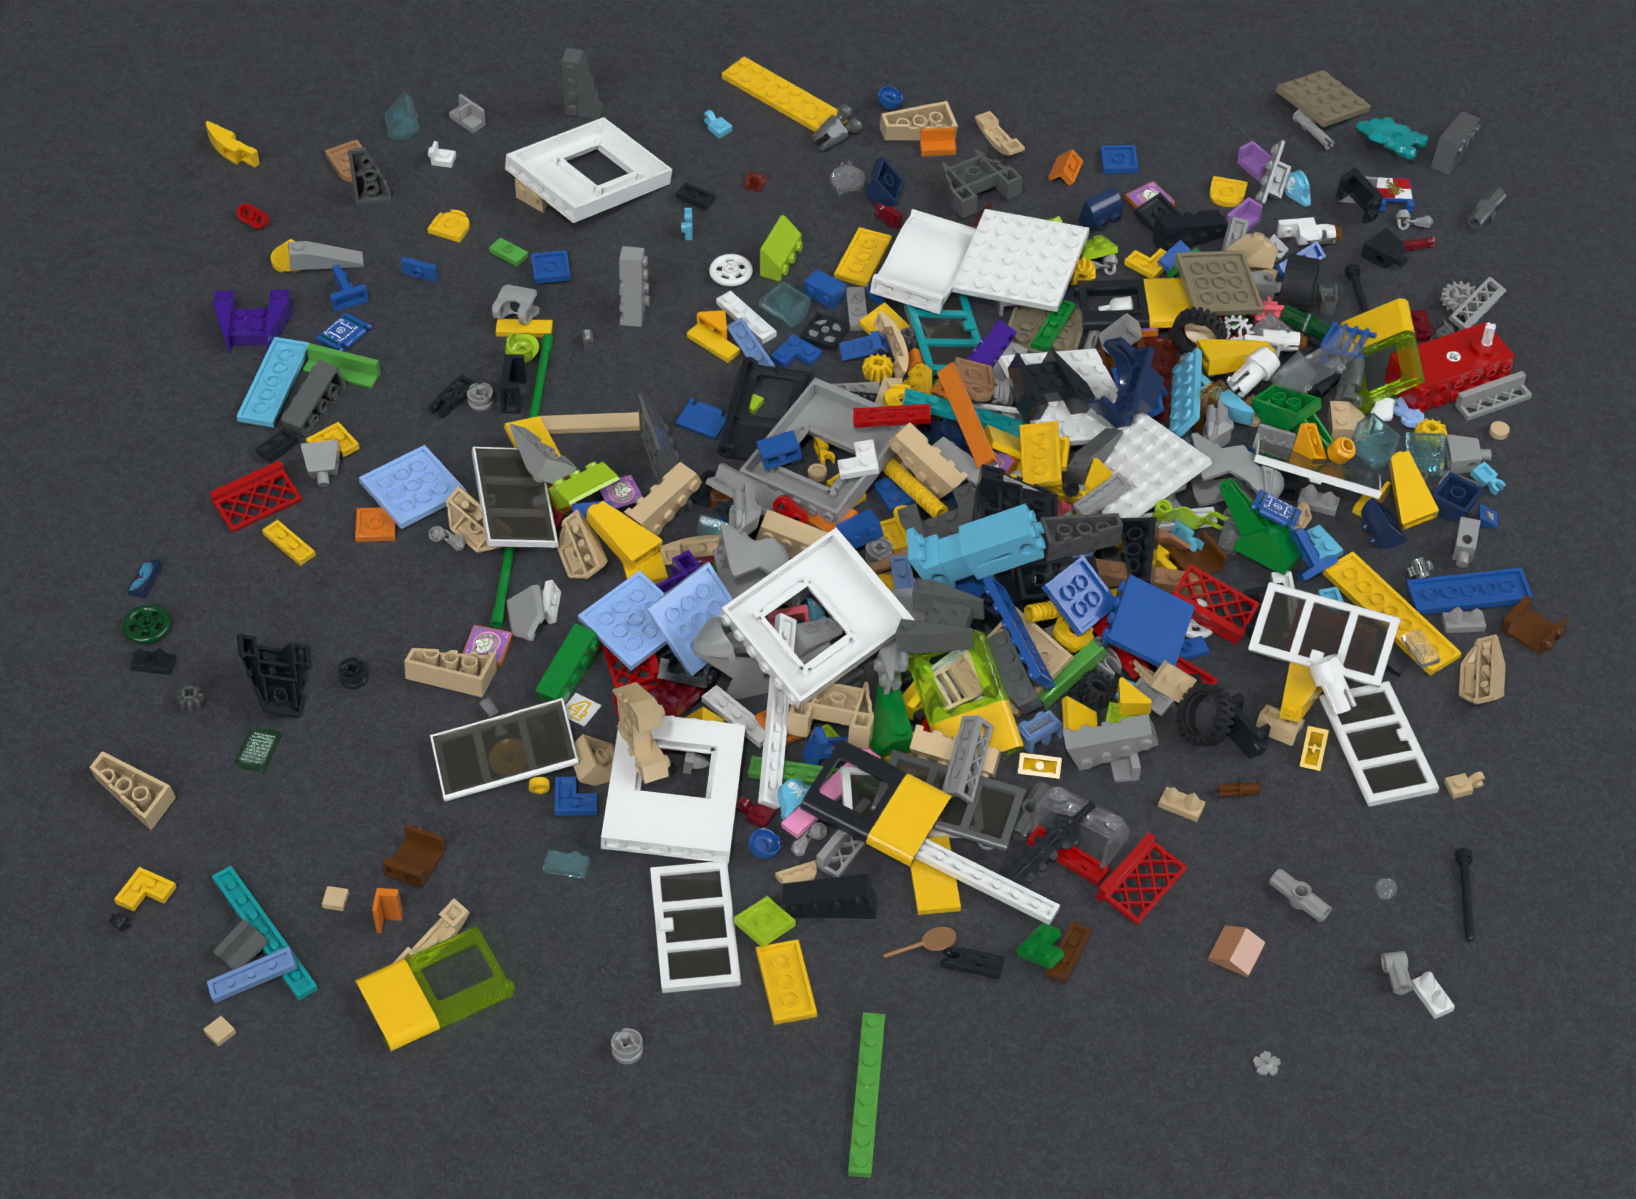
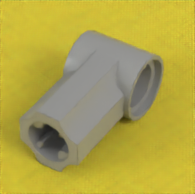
M1406 952L1382 953V969L1384 973H1388L1393 993L1405 995L1412 991L1413 985L1408 972Z

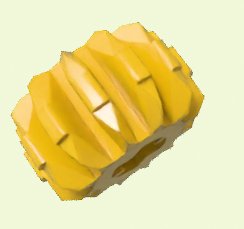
M1083 256L1081 259H1078L1069 282L1071 286L1077 284V280H1092L1096 278V267L1090 258L1085 259Z
M878 353L876 356L870 354L869 358H865L862 372L865 380L880 383L883 381V378L892 377L894 366L891 358H887L885 354L879 356Z
M1425 418L1423 421H1419L1414 430L1416 443H1420L1421 447L1426 446L1428 450L1430 447L1437 449L1438 446L1444 444L1447 438L1446 425L1441 424L1440 420L1434 421L1433 418L1431 420Z

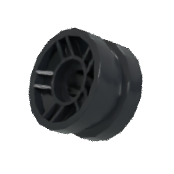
M351 657L339 664V680L344 688L355 690L367 683V667L362 659L357 660L356 657Z

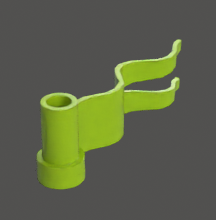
M1165 499L1157 502L1154 508L1155 511L1151 516L1157 517L1158 526L1162 521L1180 520L1193 530L1198 529L1203 524H1209L1221 530L1222 526L1211 519H1206L1211 516L1224 521L1228 520V517L1216 511H1211L1207 515L1200 517L1187 507L1172 509L1171 503Z

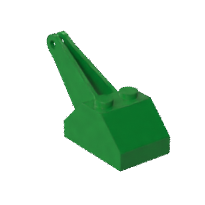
M1274 383L1252 398V409L1264 425L1295 433L1297 436L1302 423H1316L1327 460H1330L1327 455V447L1334 440L1315 414L1321 409V398L1279 383Z
M1227 478L1220 483L1219 489L1241 535L1236 539L1233 550L1283 575H1286L1301 562L1302 555L1289 533L1290 526L1286 524L1283 527L1258 514L1260 510L1258 508L1254 511L1250 510L1253 502L1233 479Z

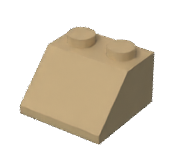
M1259 232L1245 234L1226 248V251H1244L1249 267L1273 269L1279 250L1271 240L1266 239L1265 235Z
M1330 401L1327 423L1328 433L1332 439L1335 440L1338 437L1344 436L1351 439L1354 445L1368 446L1365 414L1350 402Z
M582 734L574 742L579 758V764L573 765L579 782L593 786L610 782L615 751L613 744Z

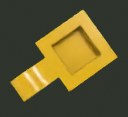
M813 437V448L820 463L825 466V460L830 459L832 464H834L835 455L833 452L827 451L829 450L828 443Z

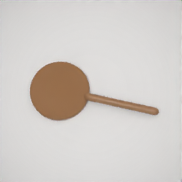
M949 927L933 928L923 935L921 942L885 953L883 957L887 958L920 946H924L931 951L944 950L954 944L956 933Z

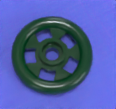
M143 605L133 609L126 615L123 620L122 630L130 641L138 644H150L159 641L168 633L171 627V618L168 612L159 606ZM154 613L159 615L157 619L152 616ZM157 624L162 625L160 630L156 629ZM137 626L138 630L132 632L131 627ZM142 633H150V635L142 636Z

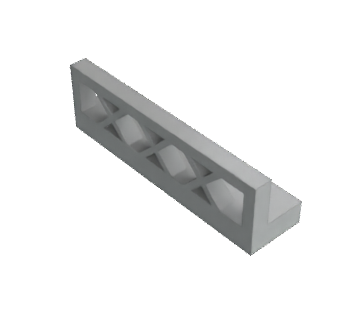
M1489 277L1449 317V320L1460 328L1458 331L1474 326L1500 300L1507 290L1493 278ZM1487 285H1491L1496 291H1488ZM1477 295L1484 296L1485 302L1478 301ZM1467 305L1475 306L1476 312L1468 311ZM1464 315L1466 322L1463 323L1456 316Z
M1520 371L1458 393L1455 406L1465 419L1469 421L1531 399L1532 394L1524 385L1526 374ZM1520 390L1523 395H1516L1513 392ZM1502 396L1509 399L1506 401L1498 400L1497 397ZM1483 402H1488V403H1492L1493 405L1487 407V406L1481 405V403H1483ZM1466 408H1474L1477 411L1469 413Z
M724 463L719 464L714 477L707 478L705 484L731 498L736 489H741L742 492L744 482H748L750 488L755 492L756 503L760 505L761 514L764 516L767 509L775 512L773 502L778 496L782 495Z
M962 716L942 791L949 795L958 796L967 803H973L994 727L981 716ZM982 726L985 728L983 737L980 731ZM976 745H978L979 748L978 756L976 755L975 751ZM971 764H973L974 768L973 775H971L970 771ZM966 784L969 788L968 794L964 793Z
M863 798L854 811L869 817L873 812L871 811V801ZM838 829L817 854V868L832 877H840L866 843L860 840L853 841L851 835L844 834L843 831ZM852 846L853 852L851 854L841 856L840 850L842 848ZM840 861L841 866L835 871L829 868L828 865L831 862Z

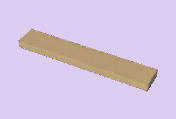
M639 412L540 416L549 434L640 431Z

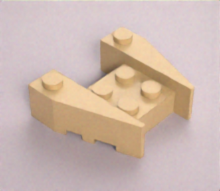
M637 682L613 689V693L617 698L620 721L617 729L622 739L629 746L628 752L630 757H635V768L643 782L646 784L668 777L669 758L662 753L651 733V730L663 727V717H665L663 706L659 705L655 698Z
M868 682L864 683L863 688L833 683L799 709L791 705L788 713L787 734L807 738L814 719L849 725V743L858 748L868 749L873 736L874 713L872 712Z

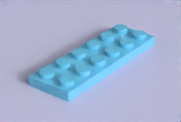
M279 337L273 338L236 416L238 422L274 428L308 355L307 347L310 343Z
M1197 347L1192 352H1188L1184 360L1180 364H1176L1172 369L1169 430L1180 438L1200 419L1202 350Z

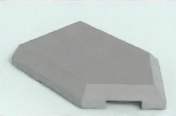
M531 585L508 599L506 603L513 636L521 637L531 642L536 635L534 634L539 624H542L545 618L539 585Z

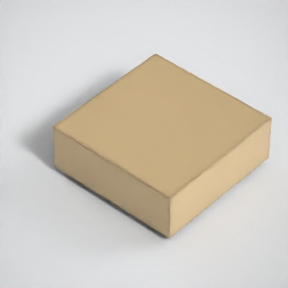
M327 886L322 901V908L344 911L349 896V889Z
M222 1016L203 1029L204 1033L218 1047L236 1034L235 1029Z

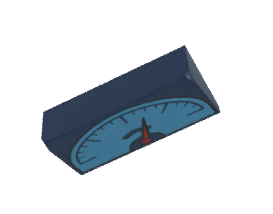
M160 560L143 562L128 590V594L147 598L162 570Z

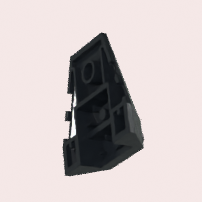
M981 464L975 491L974 521L1022 504H1026L1029 510L1034 511L1037 522H1040L1041 517L1058 516L1057 493L1037 484H1034V486L1023 482L1022 477L1017 476V478L1005 474L1006 470Z
M238 633L236 635L238 653L263 713L299 718L305 696L303 694L304 686L308 680L306 678L307 670L310 669L311 664L308 645L291 642L283 649L257 645L256 636Z

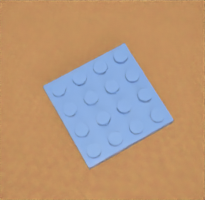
M425 445L359 477V483L401 529L446 507V500L457 486H460L467 492Z
M706 562L645 609L687 674L693 676L708 664L707 661L695 655L693 649L694 640L704 624L711 617H720L722 607L731 602L733 598L711 564Z
M640 570L578 615V620L586 628L595 631L598 639L630 670H633L667 644L645 610L662 597L664 593Z

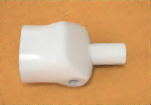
M1131 296L1113 298L1109 305L1098 307L1099 311L1134 310Z
M1376 397L1371 411V418L1376 420L1375 431H1382L1384 421L1392 420L1396 402L1394 399Z

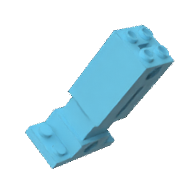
M1026 504L959 526V533L941 539L937 534L923 538L914 527L906 530L908 560L920 577L926 580L938 581L955 588V581L972 575L979 580L989 575L991 576L1044 558V549H1046L1045 541L1042 538L1044 533L1043 525L1041 522H1037L1034 511L1029 510Z

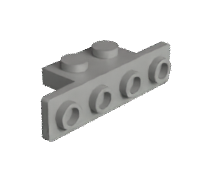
M1283 140L1274 144L1271 148L1270 153L1272 155L1265 166V169H1267L1266 173L1260 181L1262 186L1255 196V201L1261 205L1265 204L1268 195L1277 200L1282 197L1291 166L1279 161L1285 144Z

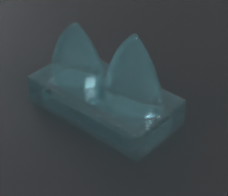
M548 850L543 865V872L585 879L590 857L583 856L577 851L570 854L557 850Z

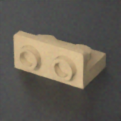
M1267 704L1260 712L1256 726L1261 727L1268 723L1271 726L1269 737L1292 746L1297 734L1303 728L1305 720L1302 719L1300 722L1280 719V709Z

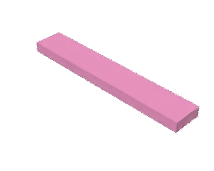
M862 748V750L881 759L880 756L871 751L869 748ZM846 763V764L844 765V766H848V767H855V766H853V765H851V764H849V763ZM840 769L820 789V793L835 801H839L842 798ZM850 774L851 788L866 775ZM799 806L781 823V827L798 839L818 818L801 810Z

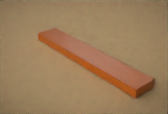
M951 362L938 371L937 374L976 465L980 469L981 464L989 465L997 459L957 366Z

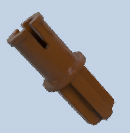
M1237 781V784H1221L1217 788L1220 797L1238 796V798L1246 795H1260L1261 792L1259 782L1241 783Z

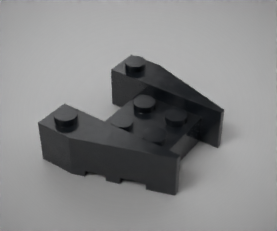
M1052 348L1049 349L1042 363L1026 365L1020 354L1016 353L1008 367L1009 377L1013 382L1012 391L1016 396L1015 405L1024 422L1041 419L1049 405L1048 402L1063 400L1071 415L1087 413L1090 407L1086 405V400L1091 401L1096 398L1087 382Z

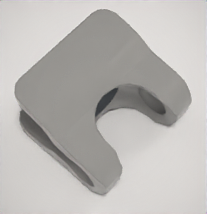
M513 285L503 286L492 306L493 318L504 319L510 314H518L519 323L529 324L540 311L538 306L533 305L537 291Z

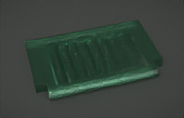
M256 727L255 730L250 729L234 763L239 764L238 766L241 769L265 773L282 737V732Z

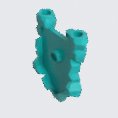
M1385 117L1382 120L1373 118L1371 121L1356 123V128L1362 133H1366L1368 139L1384 144V148L1395 151L1397 155L1411 161L1415 159L1418 151L1413 145L1418 148H1426L1429 141L1427 135H1421L1414 131L1411 132L1409 127L1395 124L1394 120L1390 117Z

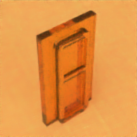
M1219 379L1216 383L1211 381L1202 389L1200 396V419L1194 424L1193 433L1200 434L1203 432L1206 422L1205 412L1208 405L1212 404L1217 408L1223 380Z

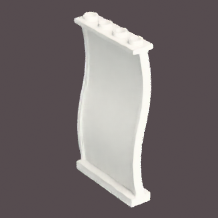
M912 209L910 217L899 232L878 274H874L870 293L940 314L942 306L952 291L953 282L976 228Z

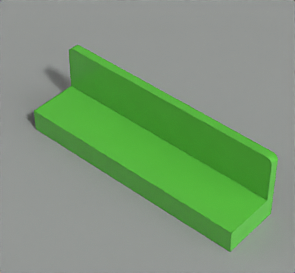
M311 343L307 347L309 360L303 368V371L306 373H310L311 368L316 365L318 360L337 366L345 382L367 388H372L381 374L379 360Z
M1092 640L1073 656L1074 659L1054 679L1056 686L1050 690L1046 688L1039 695L1045 709H1048L1067 690L1081 680L1086 672L1088 673L1089 670H1092L1107 657L1103 646L1100 647Z

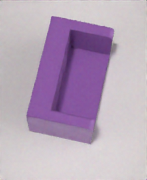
M1251 141L1239 148L1237 164L1260 182L1267 169H1265V166L1271 155L1254 141Z
M1248 197L1227 214L1226 221L1229 223L1230 216L1249 220L1247 233L1260 222L1263 206Z

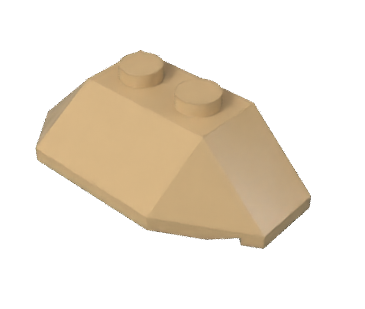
M457 486L446 500L450 530L456 535L462 536L465 539V543L477 553L501 548L502 546H487L480 501L460 486ZM492 518L495 538H509L513 534L512 530L501 519Z
M577 509L562 520L561 526L563 528L560 533L557 549L570 579H588L602 569L608 560L597 533Z
M1497 634L1478 638L1474 643L1475 646L1461 662L1459 696L1475 705L1494 701L1504 696L1505 661Z

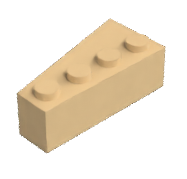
M947 101L881 114L880 130L885 141L920 140V130L927 128L954 127L955 140L957 137L958 125Z
M910 422L887 441L892 451L897 453L903 460L904 465L915 474L916 479L937 499L951 492L952 489H955L968 477L964 471L960 473L955 468L956 464L951 459L947 461L941 456L942 451L938 447L930 446L928 438Z
M767 509L755 541L775 538L778 543L784 546L789 558H793L828 534V532Z
M103 751L90 766L95 779L149 830L153 829L176 798L170 785Z

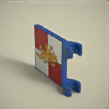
M1377 177L1376 189L1383 195L1379 211H1385L1386 202L1406 203V210L1413 212L1415 201L1413 200L1410 178Z

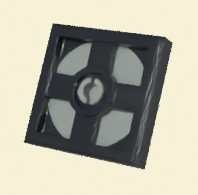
M816 312L802 333L801 339L834 352L849 330L850 323Z

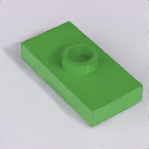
M499 238L489 247L490 253L516 267L529 257L527 251L502 238Z

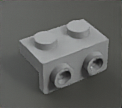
M1259 424L1252 449L1255 451L1258 439L1292 449L1296 434L1274 428L1270 425ZM1265 450L1268 453V457L1273 459L1285 458L1288 463L1290 457Z

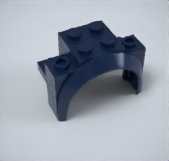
M1123 337L1105 340L1103 343L1104 348L1112 356L1118 371L1119 389L1115 403H1112L1106 396H1101V399L1086 400V405L1115 428L1131 426L1133 416L1136 414L1155 411L1164 380L1151 367L1155 352L1151 346L1135 349Z

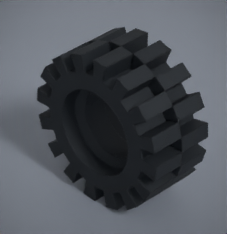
M1089 670L1078 684L1079 697L1083 696L1081 700L1083 702L1088 701L1087 705L1089 706L1093 704L1094 708L1099 706L1100 709L1107 707L1117 693V685L1113 684L1115 681L1113 679L1110 680L1108 674L1104 676L1102 671L1098 673V670L1093 672Z

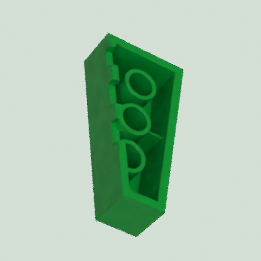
M576 623L574 624L535 690L540 700L550 702L563 698L564 703L567 702L570 694L603 651L595 631Z

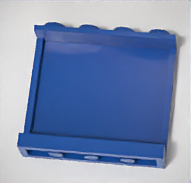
M1130 574L1118 586L1117 591H1119V595L1115 597L1112 603L1114 610L1110 612L1106 620L1109 624L1102 632L1101 638L1103 641L1101 646L1105 647L1109 642L1157 667H1160L1164 660L1176 666L1195 606Z

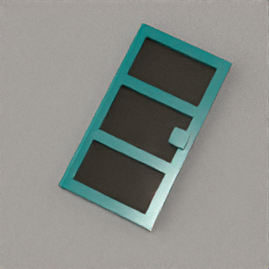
M951 291L942 306L940 314L905 304L924 365L926 364L931 367L932 375H938L937 372L951 362L954 363L956 357L967 359L981 340L965 294Z

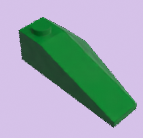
M878 684L874 707L873 736L870 742L871 750L880 757L891 756L893 750L909 753L911 752L910 745L913 734L901 689L899 688L894 691L891 687L889 694L885 695L882 686Z

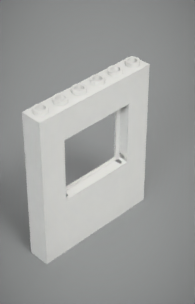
M604 117L506 154L505 169L573 223L669 185L672 175V169ZM598 149L628 174L597 186L566 161Z
M837 528L726 604L720 612L721 622L726 627L729 626L733 631L735 639L744 644L749 656L759 662L760 669L765 674H769L774 686L779 690L781 689L788 703L794 705L797 709L879 651L880 648L894 640L901 619L914 620ZM807 587L847 635L804 665L767 621L765 616Z
M663 717V727L651 730L653 739L659 748L711 754L706 798L640 791L642 778L635 768V757H630L628 752L629 746L622 739L618 731L601 835V849L729 863L745 725L723 723L715 720L706 721L696 718Z

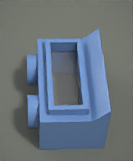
M1051 710L1045 713L1041 711L1035 715L1034 719L1028 722L1024 720L1017 726L1024 744L1023 748L1029 754L1034 753V745L1038 741L1048 745L1053 733H1056L1060 739L1064 737L1062 730L1064 729L1063 722Z

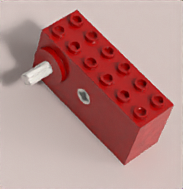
M1484 322L1390 354L1385 382L1398 398L1402 397L1409 409H1419L1423 413L1426 410L1457 401L1458 393L1510 375L1515 355L1496 334V324Z

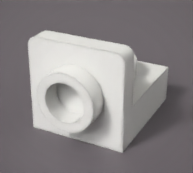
M434 141L432 147H429L428 150L431 165L452 168L456 158V151L439 149L438 141Z

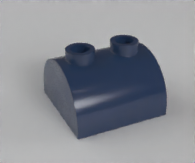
M884 156L876 160L865 193L867 198L875 204L881 203L884 206H892L897 204L904 179Z
M1115 187L1085 200L1078 218V222L1083 227H1088L1089 230L1097 227L1100 230L1107 225V222L1112 221V223H1116L1121 219L1123 204Z
M1449 472L1432 494L1439 509L1438 515L1448 521H1460V518L1465 517L1482 496L1484 488Z
M1374 497L1363 506L1361 515L1364 521L1361 522V525L1367 532L1370 531L1372 533L1369 536V540L1374 546L1378 545L1381 548L1389 549L1407 541L1392 511Z

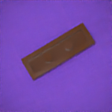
M1072 921L1058 947L1063 950L1064 956L1051 970L1047 968L1045 976L1066 984L1092 934V929Z

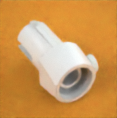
M1261 346L1248 355L1245 359L1246 363L1234 375L1228 377L1227 383L1234 393L1240 389L1239 397L1246 396L1261 380L1268 381L1280 367L1279 359L1267 347Z
M1337 654L1323 657L1309 666L1310 675L1315 686L1322 687L1334 715L1346 712L1351 709L1350 706L1355 707L1357 705L1343 676L1348 672Z

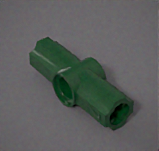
M1285 304L1279 316V319L1320 339L1325 338L1331 325L1319 320L1318 317L1305 311L1301 312Z

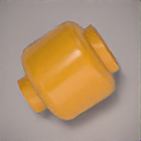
M1344 436L1336 438L1327 447L1329 459L1338 465L1345 464L1356 453L1353 441Z

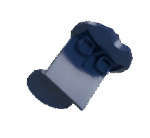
M944 418L943 422L939 419H931V423L919 424L915 427L928 438L929 445L931 444L932 446L944 436L973 458L958 421Z

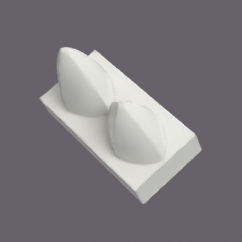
M553 580L545 581L544 589L541 590L545 620L548 624L556 623L561 591Z
M1424 972L1422 976L1411 980L1413 990L1434 1019L1454 1010V1004L1435 980L1432 972Z

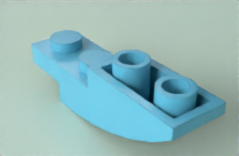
M1201 373V394L1206 398V408L1211 404L1217 408V401L1221 399L1224 407L1226 406L1228 409L1230 420L1232 419V421L1244 425H1252L1254 418L1252 407L1242 401L1230 389L1222 392L1207 376Z

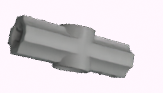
M1278 869L1271 877L1269 884L1286 896L1293 908L1304 910L1318 922H1323L1331 912L1332 907L1312 893L1308 883L1298 882L1283 869Z

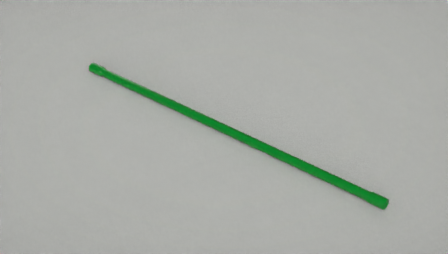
M544 334L542 336L541 353L529 418L539 416L549 355L553 344V336L551 334ZM521 461L518 478L527 479L528 472ZM516 487L512 510H522L526 487ZM510 518L509 528L513 534L509 538H517L520 518ZM505 547L496 601L490 623L493 628H501L503 624L504 607L515 547Z

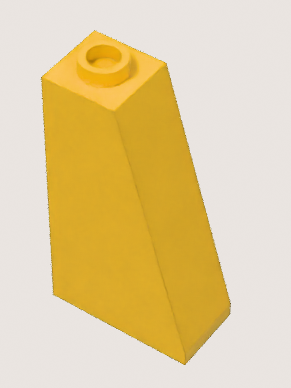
M1197 339V348L1202 350V366L1208 376L1237 372L1246 363V357L1261 346L1267 347L1275 354L1274 348L1271 347L1268 341Z
M1409 450L1393 454L1389 462L1398 523L1402 531L1437 518L1439 509Z
M602 501L588 508L587 523L630 571L661 551L660 547L663 543L661 538L606 502Z
M1293 663L1289 664L1279 715L1280 719L1300 722L1322 693V687H1316L1313 678L1310 675V668Z

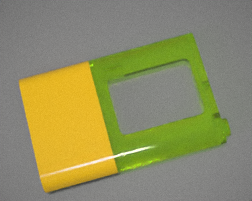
M1399 298L1340 324L1341 326L1348 324L1350 328L1359 326V329L1364 331L1368 328L1370 332L1377 333L1376 338L1368 337L1363 345L1360 354L1365 356L1396 344L1402 377L1395 382L1369 392L1364 372L1361 391L1357 392L1363 398V404L1361 407H1356L1363 414L1371 411L1373 408L1372 403L1425 382L1409 303L1406 299ZM1347 332L1344 336L1342 347H1344L1351 333ZM1362 335L1356 336L1349 351L1353 352ZM1344 356L1345 362L1354 359L1353 357Z
M979 630L973 631L974 648L969 649L984 697L952 709L945 708L929 663L931 657L949 651L915 653L909 656L908 666L931 732L933 730L940 731L947 738L951 739V737L958 734L962 716L979 715L994 726L989 747L999 749L1001 753L1004 752L1005 754L1015 753L1024 748L984 632ZM982 726L980 731L983 737L985 728Z
M477 926L354 980L381 1029L383 1040L390 1053L513 997V991H515L512 980L507 979ZM477 946L492 971L493 977L446 999L437 1000L422 973V969L469 947Z

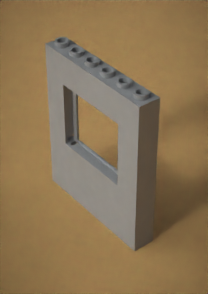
M814 378L766 438L793 430L798 443L809 434L855 455L854 442L873 439L879 473L841 480L839 476L829 488L781 466L765 471L758 454V449L755 450L739 472L782 495L789 496L804 510H807L810 515H818L823 517L828 523L834 522L838 524L850 509L855 506L895 455L887 441L905 425L854 428L853 408L883 406Z

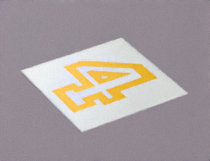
M575 693L565 707L568 719L585 726L601 705Z

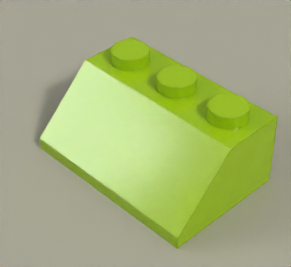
M784 215L780 216L760 249V276L781 282L784 275L788 274L790 265L794 264L797 253L801 252L803 248L801 233Z
M594 461L585 466V471L580 473L578 469L569 474V479L564 481L561 478L553 482L554 487L548 489L558 510L618 481L619 477L604 462L597 464Z

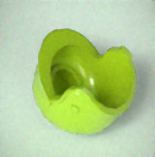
M513 332L510 333L505 345V354L524 355L525 364L530 362L539 350L538 340L534 336L524 333L515 335Z

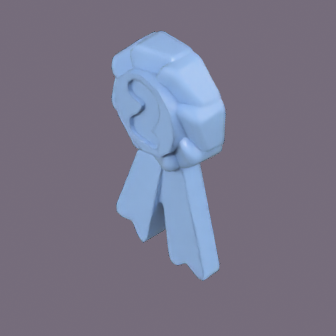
M1402 397L1394 399L1396 402L1393 414L1401 417L1403 425L1416 428L1419 421L1424 420V414L1419 409H1409Z

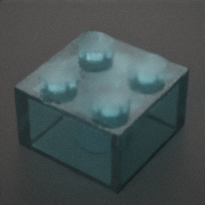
M1373 412L1357 422L1351 440L1356 448L1355 454L1377 471L1390 462L1397 448L1400 435Z
M1406 433L1405 452L1409 450L1417 468L1427 471L1428 476H1444L1445 434Z

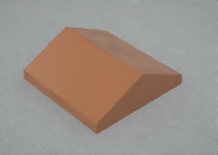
M1158 528V544L1166 548L1173 545L1177 551L1190 549L1191 545L1172 533Z
M1225 925L1208 957V961L1249 977L1265 946V942L1247 928Z

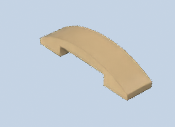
M991 111L975 116V120L986 139L1000 153L1012 155L1025 150V147L1016 138L1011 139L1000 128L999 120Z
M882 311L878 313L873 324L876 331L878 330L887 336L888 344L895 359L893 363L895 378L903 379L909 363L907 346L898 327Z
M720 535L689 537L661 546L660 550L664 565H671L673 557L688 550L694 557L713 555V549L718 547Z
M453 899L439 913L441 918L412 949L407 947L394 962L405 959L414 975L430 963L450 943L470 912L457 900Z

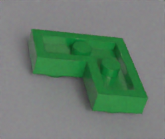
M1042 923L1016 949L1018 957L1051 970L1064 956L1062 949L1052 945L1061 936L1059 928Z

